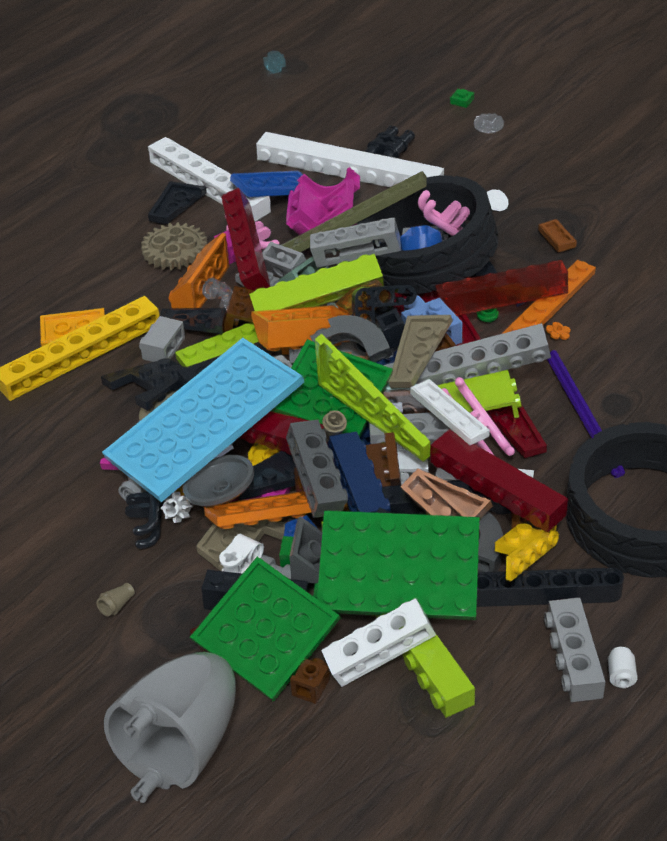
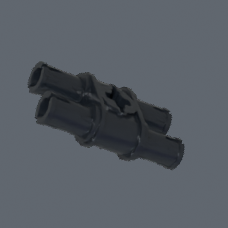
M390 125L384 132L378 133L376 138L367 144V149L364 152L398 159L399 155L408 149V144L415 139V134L411 130H406L398 137L399 131L397 127Z

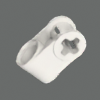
M238 534L219 556V561L223 566L222 571L243 574L257 556L261 558L264 551L263 544L243 534Z

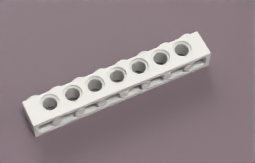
M167 137L148 146L150 162L187 184L205 186L207 190L205 195L222 205L221 196L238 188L230 181V173ZM246 196L251 205L254 221L271 212L269 196Z

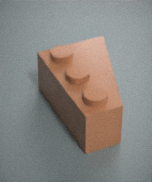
M417 469L400 486L403 492L428 515L480 517L481 519L493 507L491 500L475 495L464 488H459L421 469Z

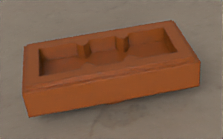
M557 219L539 224L538 231L557 252L576 247L577 241Z

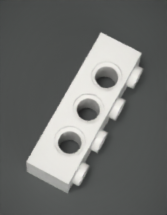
M415 598L410 602L403 603L392 612L378 617L372 623L356 629L352 634L341 640L332 642L321 651L333 677L343 687L436 636L424 610Z

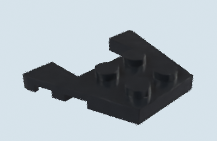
M163 358L155 362L102 375L101 379L102 384L112 390L130 382H134L147 389L148 391L135 396V400L138 406L148 411L153 408V402L157 399L161 402L166 398L165 394L170 390L175 392L180 388L178 370L185 367L169 358Z

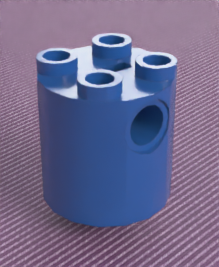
M428 225L411 227L400 237L401 250L421 249L442 242L441 232Z

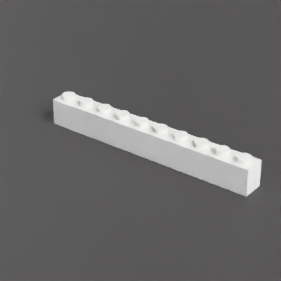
M265 132L256 143L258 160L345 178L347 168L350 167L360 176L361 182L385 187H392L421 171L427 177L444 175V168L269 132Z

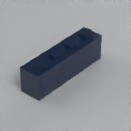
M357 431L329 436L327 446L333 452L335 468H338L340 471L342 488H345L347 491V505L350 512L376 513L379 507L390 512V502L383 495L382 483L375 476L373 461L368 459L365 442L360 440Z

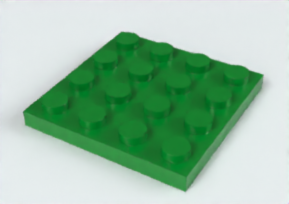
M307 339L291 369L303 376L304 383L271 411L309 421L318 420L320 424H323V417L328 412L339 411L347 420L346 428L341 434L357 431L359 437H361L368 421L318 384L315 342ZM340 351L383 394L393 374V369Z
M257 556L190 638L208 653H215L223 657L229 663L234 673L274 702L288 685L292 675L295 676L300 665L312 655L340 620V616Z

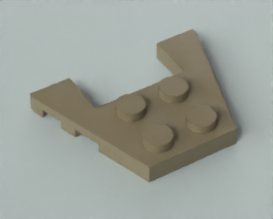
M265 519L259 520V523L255 525L234 524V527L230 529H221L213 523L197 544V553L222 571L223 566L219 561V556L238 534H243L258 542L264 534L282 540L287 522H271Z

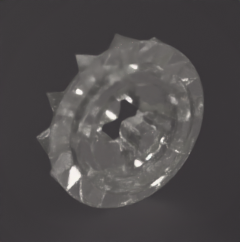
M482 113L480 116H476L474 120V127L483 133H494L500 131L504 126L502 116H497L496 113Z

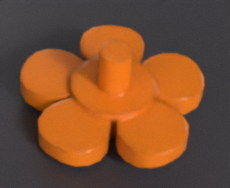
M553 322L552 326H546V331L551 334V338L557 340L559 337L562 340L569 339L571 331L569 327L563 326L559 322Z

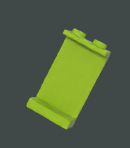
M508 370L464 379L466 385L485 411L511 406L514 418H519L518 408L522 407L519 394H514V392H517L515 378L510 379ZM455 381L437 385L441 389H447L452 398L469 413L473 411L458 390Z

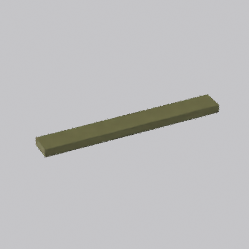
M421 171L282 244V246L302 252L310 248V234L352 226L426 187L427 176Z

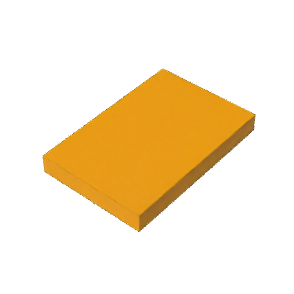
M104 308L40 316L41 346L104 316Z

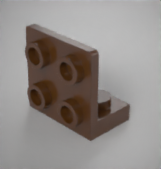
M234 286L223 332L232 330L233 326H238L239 319L253 323L251 311H254L249 294L253 293L254 290Z
M394 432L384 433L385 442L366 445V454L368 459L373 461L375 476L380 479L382 487L401 485L395 434Z

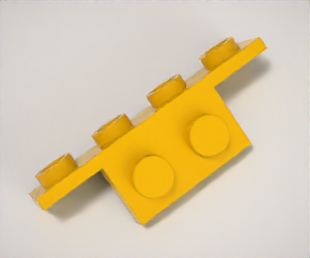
M518 524L495 542V552L508 554L506 557V580L512 581L556 546L559 539V533L556 531L557 525L547 533L542 529L532 528L529 524Z

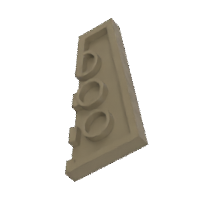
M451 315L407 316L392 368L393 374L389 380L390 388H411L416 384L453 322Z

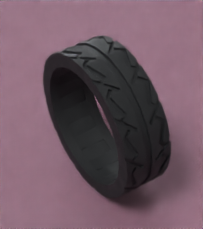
M452 175L427 177L426 187L357 222V225L361 223L395 218L399 234L403 232V228H410L426 222L424 213L418 206V199L425 190L430 192V197L426 204L428 201L434 200L436 206L433 209L441 214L453 201L461 203V208L466 206L470 209V214L466 218L470 222L457 234L445 241L421 249L401 250L376 256L383 275L384 285H411L417 294L428 293L434 290L438 291L454 286L466 280L465 278L467 277L470 278L490 261L489 258L493 257L498 248V230L486 190L469 178L453 177ZM386 242L380 243L379 247L374 244V249L386 247L387 244ZM405 289V292L402 294H410V292H407Z
M637 422L606 428L582 444L572 459L574 463L570 466L567 489L566 520L569 530L577 544L588 555L591 554L592 558L609 568H616L623 573L629 572L635 576L649 578L667 577V530L652 531L621 523L602 511L594 503L587 491L595 481L611 473L612 469H616L620 465L623 469L649 468L667 472V426L659 423Z

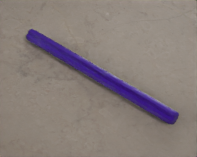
M552 350L550 352L551 358L547 360L589 435L593 438V435L602 430L557 351ZM620 465L616 469H612L611 474L614 478H619L625 475V471Z

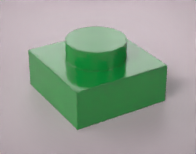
M457 89L450 97V104L467 108L474 100V92Z

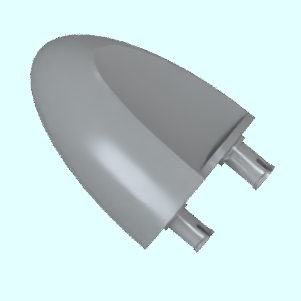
M196 652L175 658L145 675L108 708L104 717V730L108 743L124 766L141 779L131 789V795L136 801L140 799V802L144 803L154 789L158 787L169 789L172 784H176L183 789L190 786L211 759L228 726L236 694L233 670L223 657L215 653Z

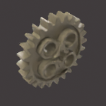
M177 222L175 226L169 223L168 227L161 225V229L153 228L154 233L148 232V236L143 237L144 241L141 242V249L144 260H148L149 265L154 263L155 268L161 265L162 270L166 267H169L170 270H173L174 267L181 270L183 265L188 268L189 263L194 262L197 254L208 243L205 232H201L200 228L195 229V225L188 227L187 223L180 226L179 222Z

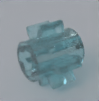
M270 51L267 54L268 57L263 58L265 69H269L271 73H279L282 67H286L284 55H281L279 51Z

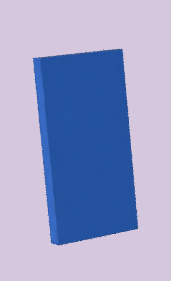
M299 171L231 174L230 181L248 197L289 195L291 190H295L299 184L297 179L303 174Z

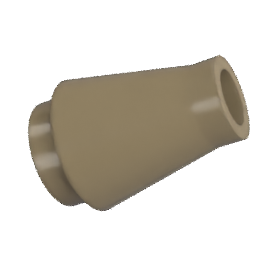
M330 411L323 417L322 422L326 432V441L328 442L329 436L339 435L346 428L347 420L339 411Z
M124 583L122 586L101 593L96 602L97 607L105 616L116 615L127 601L135 595V591L129 583Z

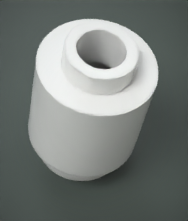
M626 647L614 648L608 656L610 682L616 687H630L637 681L635 656Z

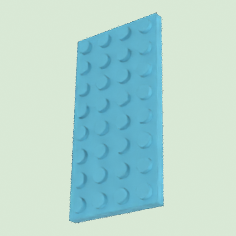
M242 338L102 453L105 459L162 502L304 383L303 376Z

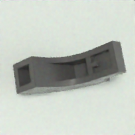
M342 315L328 319L330 328L319 329L314 335L310 336L312 341L315 342V338L323 334L333 345L342 341L356 342L363 346L370 361L375 363L393 355L381 330L372 322L358 316Z
M489 512L479 522L478 572H498L503 558V553L495 552V542L503 536V532L498 521Z

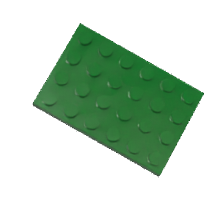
M324 510L317 599L336 613L382 616L399 608L403 603L410 602L416 598L427 618L476 620L480 517Z

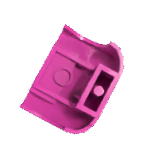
M349 167L342 182L334 186H321L303 174L297 179L299 184L295 190H291L289 193L286 224L298 235H301L352 208L354 192L360 189V176Z

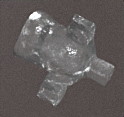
M209 278L203 285V295L210 300L220 299V308H226L227 312L233 290L225 282Z

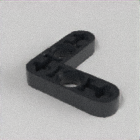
M406 284L359 287L352 293V316L359 317L365 313L369 316V321L375 324V307L412 304L417 296L416 290L411 285ZM405 289L407 292H410V296H407L406 300L403 297H395V293H404ZM382 290L389 292L390 296L386 302H381L379 299V294ZM362 292L368 296L367 299H364V307H368L369 310H358V307L363 308L362 301L358 300V296H361ZM354 342L357 350L366 352L363 346Z

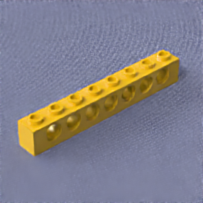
M143 296L0 367V391L9 401H12L148 332L151 325L159 318L158 308L146 296Z

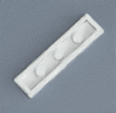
M430 379L411 387L410 394L469 445L489 437L490 430Z

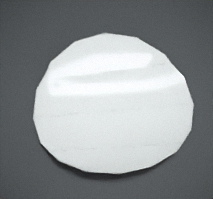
M495 189L487 191L492 210L503 211L507 209L509 203L505 193Z

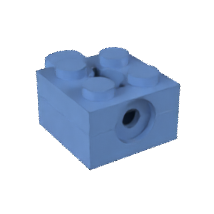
M416 296L412 304L404 305V311L401 312L404 324L407 316L451 315L453 322L446 333L456 345L462 343V321L440 298L425 303L419 296Z

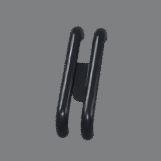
M149 492L127 495L126 503L128 506L125 507L126 516L130 518L148 517L146 524L133 528V534L142 536L151 532L148 538L137 540L135 546L137 549L150 548L160 538L162 502Z

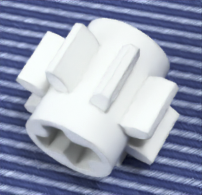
M173 492L172 497L168 496L165 499L161 509L165 514V519L173 518V522L177 523L181 522L182 518L190 517L188 513L193 505L190 504L185 495L181 496L180 492Z

